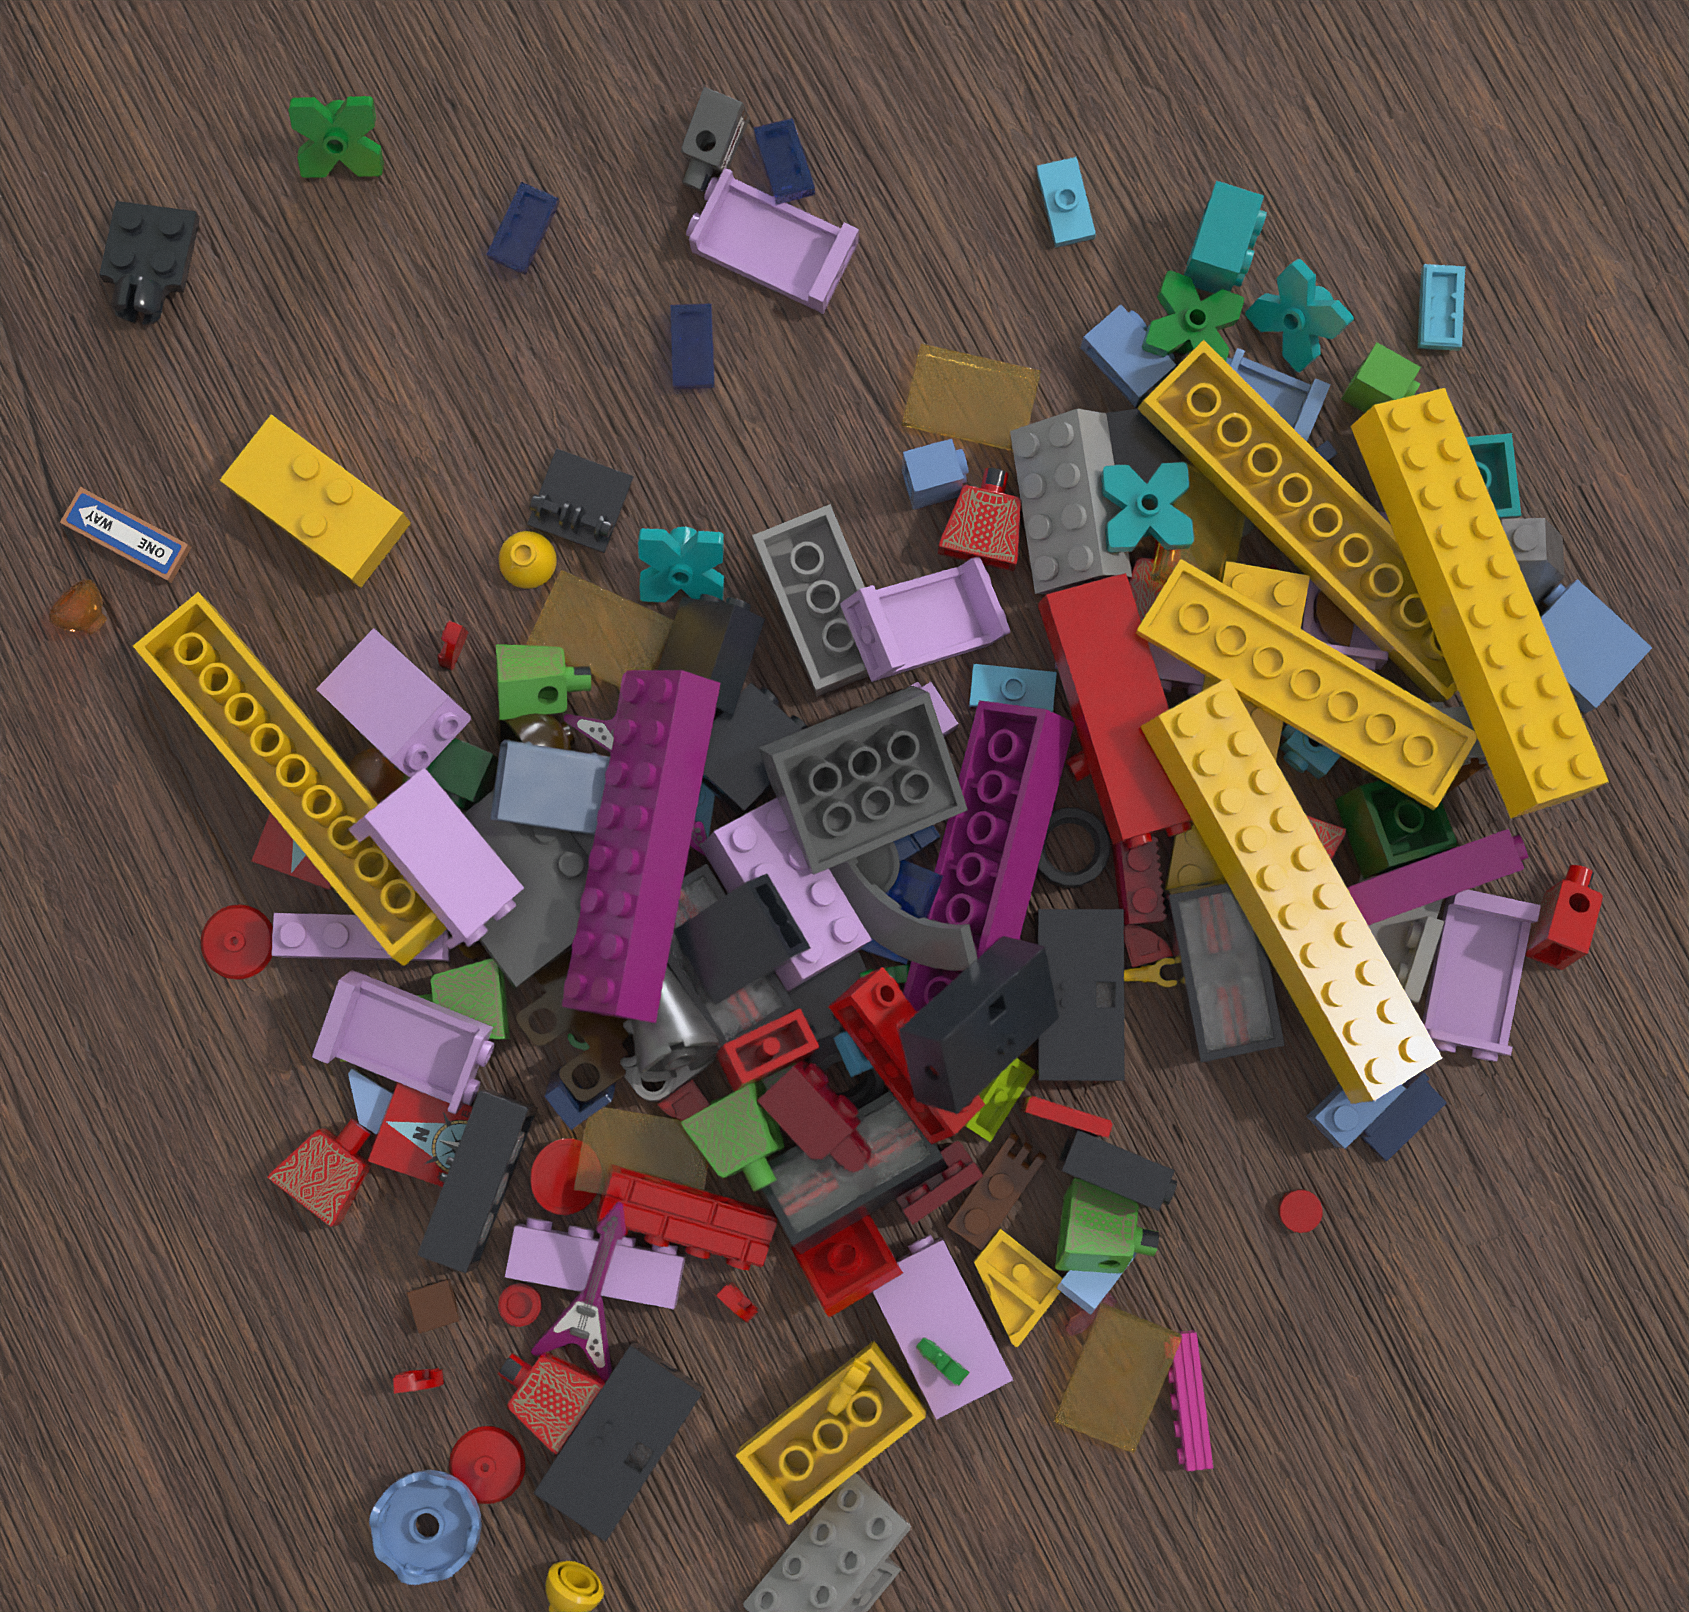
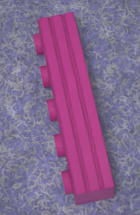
M1189 1330L1167 1333L1168 1340H1163L1165 1356H1170L1171 1367H1167L1168 1382L1173 1383L1174 1394H1170V1403L1172 1410L1177 1412V1421H1173L1175 1437H1180L1181 1448H1177L1178 1464H1183V1468L1186 1471L1212 1469L1213 1462L1197 1332Z

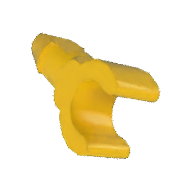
M1164 958L1155 962L1154 965L1125 969L1124 981L1155 982L1160 987L1166 988L1175 986L1177 984L1176 980L1165 981L1160 976L1161 967L1163 965L1175 964V960Z
M856 1358L835 1392L830 1396L826 1409L834 1415H838L845 1409L852 1396L866 1379L871 1368Z

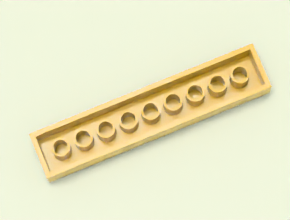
M1203 340L1144 399L1137 409L1305 575H1309L1310 580L1382 651L1388 652V657L1433 702L1448 701L1458 689L1391 525Z
M1445 388L1373 405L1351 425V429L1510 818L1581 797L1606 784L1609 781Z
M199 592L133 645L145 662L393 959L405 966L447 930L446 926L370 835L359 843L348 830L380 804L220 613Z
M1229 677L1140 726L1350 1103L1374 1101L1440 1060L1442 1057Z

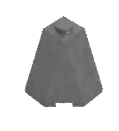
M1545 518L1501 519L1500 522L1537 607L1565 577L1563 536Z

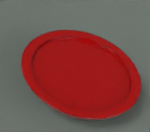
M242 904L224 907L214 913L203 928L201 935L202 955L208 966L222 977L241 980L255 976L272 959L273 926L270 920L254 907Z
M564 1138L548 1144L538 1154L532 1166L530 1182L534 1197L544 1209L554 1214L570 1215L583 1210L592 1202L599 1190L602 1177L600 1161L589 1145L577 1139Z
M481 1426L466 1432L454 1445L449 1459L450 1475L463 1482L472 1492L477 1503L494 1504L510 1497L520 1486L526 1468L525 1455L518 1440L506 1430L494 1426Z

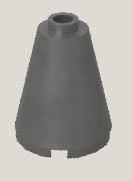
M667 965L656 1023L631 1020L637 1070L644 1081L656 1082L677 1077L675 1069L686 1065L689 1066L690 1072L713 1060L716 1057V1053L720 1050L718 1036Z

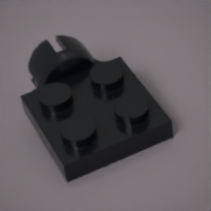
M121 201L115 202L99 276L103 282L115 285L111 307L114 309L116 316L136 324L140 311L145 313L142 324H155L161 318L165 297L171 292L184 293L200 221L197 211Z

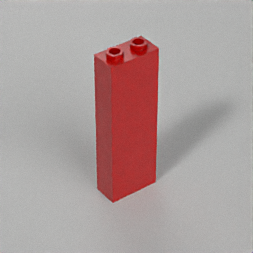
M1126 573L1045 595L1038 603L1039 611L1112 844L1116 845L1126 842L1128 849L1152 842L1151 834L1166 830L1167 836L1171 837L1192 830V818L1140 727L1168 711L1169 707L1148 641L1136 634L1142 622Z

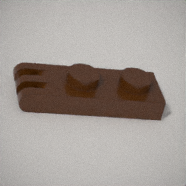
M1013 1132L1009 1134L982 1173L984 1177L975 1183L946 1225L981 1251H983L1047 1157L1039 1151L1033 1157L1030 1165L1026 1163L1024 1159L1033 1147L1028 1142L1022 1145L1016 1155L1010 1150L1015 1146L1019 1137Z

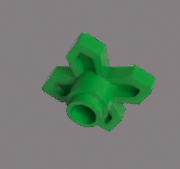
M349 96L345 101L334 100L326 106L315 97L291 98L288 109L291 127L293 130L309 138L307 142L299 147L297 155L302 177H326L338 160L358 177L382 175L384 162L381 145L364 136L375 127L376 123L374 100L371 96Z
M1171 270L1167 271L1162 279L1157 299L1169 316L1151 321L1147 327L1142 349L1161 357H1166L1174 351L1181 354H1190L1204 340L1226 361L1230 348L1218 330L1235 325L1239 320L1244 298L1221 289L1205 300L1200 301L1190 277Z

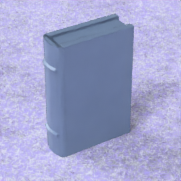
M504 740L500 746L490 820L595 835L597 814L601 806L606 781L605 773L610 757L597 755L596 752L589 754L533 745L530 742L521 743Z

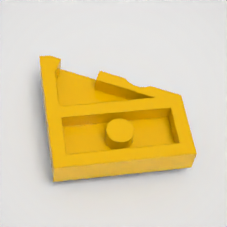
M999 1228L973 1262L1011 1343L1018 1347L1061 1292L1057 1289V1286L1063 1278Z

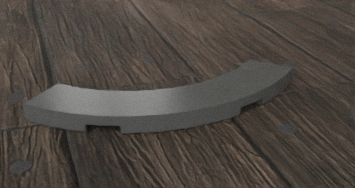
M856 857L829 868L868 935L880 945L915 963L938 969L966 970L977 960L969 924L940 923L924 917L918 919L901 910V905L885 894L876 884L871 885L856 866L859 863Z

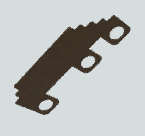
M464 942L457 945L464 956L469 959L478 958L487 952L483 945L469 947ZM571 949L534 975L547 993L521 1010L516 1019L521 1029L532 1043L537 1046L548 1044L574 1026L590 1048L565 1064L559 1074L561 1080L576 1099L588 1101L626 1075V1070L620 1064V1060L628 1054L622 1046V1042L629 1037L628 1031L623 1026V1023L629 1019L562 1007L564 984L568 976L573 950ZM538 1009H549L556 1016V1026L547 1034H538L529 1026L530 1015ZM589 1063L599 1070V1082L591 1089H581L573 1083L572 1073L580 1064Z

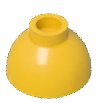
M522 531L513 534L503 543L499 552V567L502 575L509 583L519 588L531 589L541 586L550 579L556 567L557 561L554 547L547 538L536 532Z
M560 1561L554 1563L548 1571L545 1590L550 1603V1612H590L599 1604L604 1596V1587L599 1577L590 1568L581 1563Z

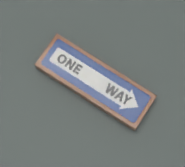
M82 487L79 488L60 521L61 524L170 583H172L192 548L183 541Z

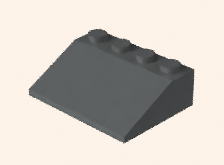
M913 685L758 748L774 793L813 875L968 810L930 694Z
M492 791L463 815L521 883L524 889L512 898L516 906L498 921L491 917L484 923L488 931L478 940L512 986L517 988L572 949V942L576 935L581 909V897L584 893L589 868V857L569 831L490 820L494 791Z

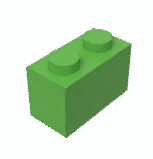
M1376 342L1361 363L1341 400L1366 413L1373 405L1413 396L1420 386V383L1414 379L1421 367Z

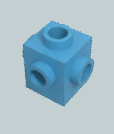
M1289 724L1281 732L1286 738L1279 747V749L1286 753L1283 758L1300 773H1304L1307 770L1315 778L1320 779L1326 775L1341 756ZM1308 738L1313 740L1315 747L1309 743Z

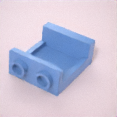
M1237 348L1232 359L1227 357L1226 362L1307 442L1330 384L1315 378L1310 385L1244 358L1245 351Z
M1577 579L1567 587H1564L1561 583L1558 584L1546 596L1543 602L1548 607L1540 614V618L1570 690L1577 697L1575 699L1577 707L1585 714L1596 709L1652 647Z

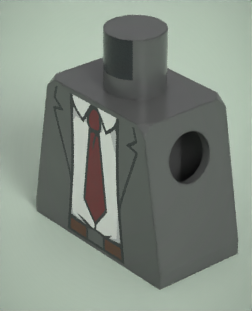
M703 88L681 147L682 155L690 162L682 181L684 185L697 191L705 192L712 173L721 175L724 168L729 169L750 121V116L743 102L709 88ZM715 143V147L711 151L704 152V148L707 145Z

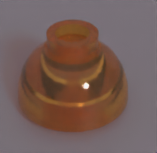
M84 579L67 590L50 610L49 621L56 627L66 631H85L88 635L98 631L106 622L107 617L102 613L103 601L101 593L91 579Z
M368 748L360 751L348 764L350 769L379 803L404 783L402 782L404 774L395 769V765L377 748Z

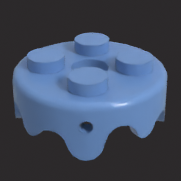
M435 1470L415 1471L393 1483L375 1504L369 1520L376 1557L397 1574L401 1582L410 1585L445 1580L454 1575L474 1553L480 1539L482 1527L480 1509L476 1498L469 1488L458 1478ZM429 1513L437 1518L439 1530L436 1535L427 1537L419 1533L416 1527V1520L419 1515Z

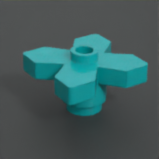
M1297 259L1289 264L1276 278L1279 296L1265 293L1248 308L1245 316L1260 332H1283L1282 356L1296 372L1300 373L1321 354L1318 336L1333 340L1349 326L1354 317L1339 300H1333L1332 295L1327 289L1316 286V275L1301 259Z
M1162 463L1147 484L1129 465H1110L1103 468L1101 473L1102 495L1123 509L1105 527L1106 545L1109 552H1131L1142 537L1151 535L1166 550L1189 549L1194 542L1192 519L1172 506L1189 488L1188 466L1186 463Z
M678 527L670 533L665 529H640L638 557L650 565L649 568L641 571L639 582L640 600L643 602L665 603L680 589L684 590L693 599H699L701 594H707L723 600L724 576L712 568L723 563L724 534L722 532H697L690 527Z

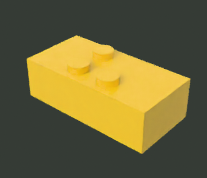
M273 415L269 416L220 479L234 494L360 588L411 524L403 512Z
M872 1341L742 1444L735 1456L788 1525H790L926 1417L927 1407L877 1343ZM857 1358L871 1369L864 1382L848 1402L847 1407L838 1415H834L826 1409L830 1396L835 1392Z

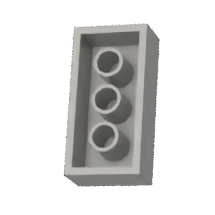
M1074 409L1011 430L1010 434L1035 594H1050L1126 573L1127 578L1132 577L1128 552H1109L1106 545L1105 527L1111 519L1122 511L1120 507L1102 495V470L1105 466L1114 465L1106 413Z
M829 504L752 535L755 549L816 697L869 676L840 606L841 602L865 587L831 505Z

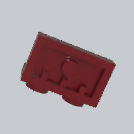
M955 1141L940 1151L948 1166L947 1169L896 1198L912 1225L984 1177L959 1141Z

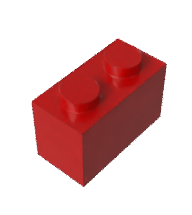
M798 1009L724 1044L716 1053V1056L734 1092L748 1084L763 1080L800 1062L802 1059L810 1057L819 1048V1045L801 1009Z

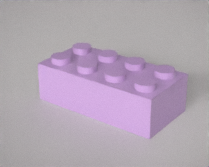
M777 798L717 829L700 846L728 893L743 883L768 873L811 949L775 971L787 992L854 954L872 940L830 870L826 869L814 875L811 873Z

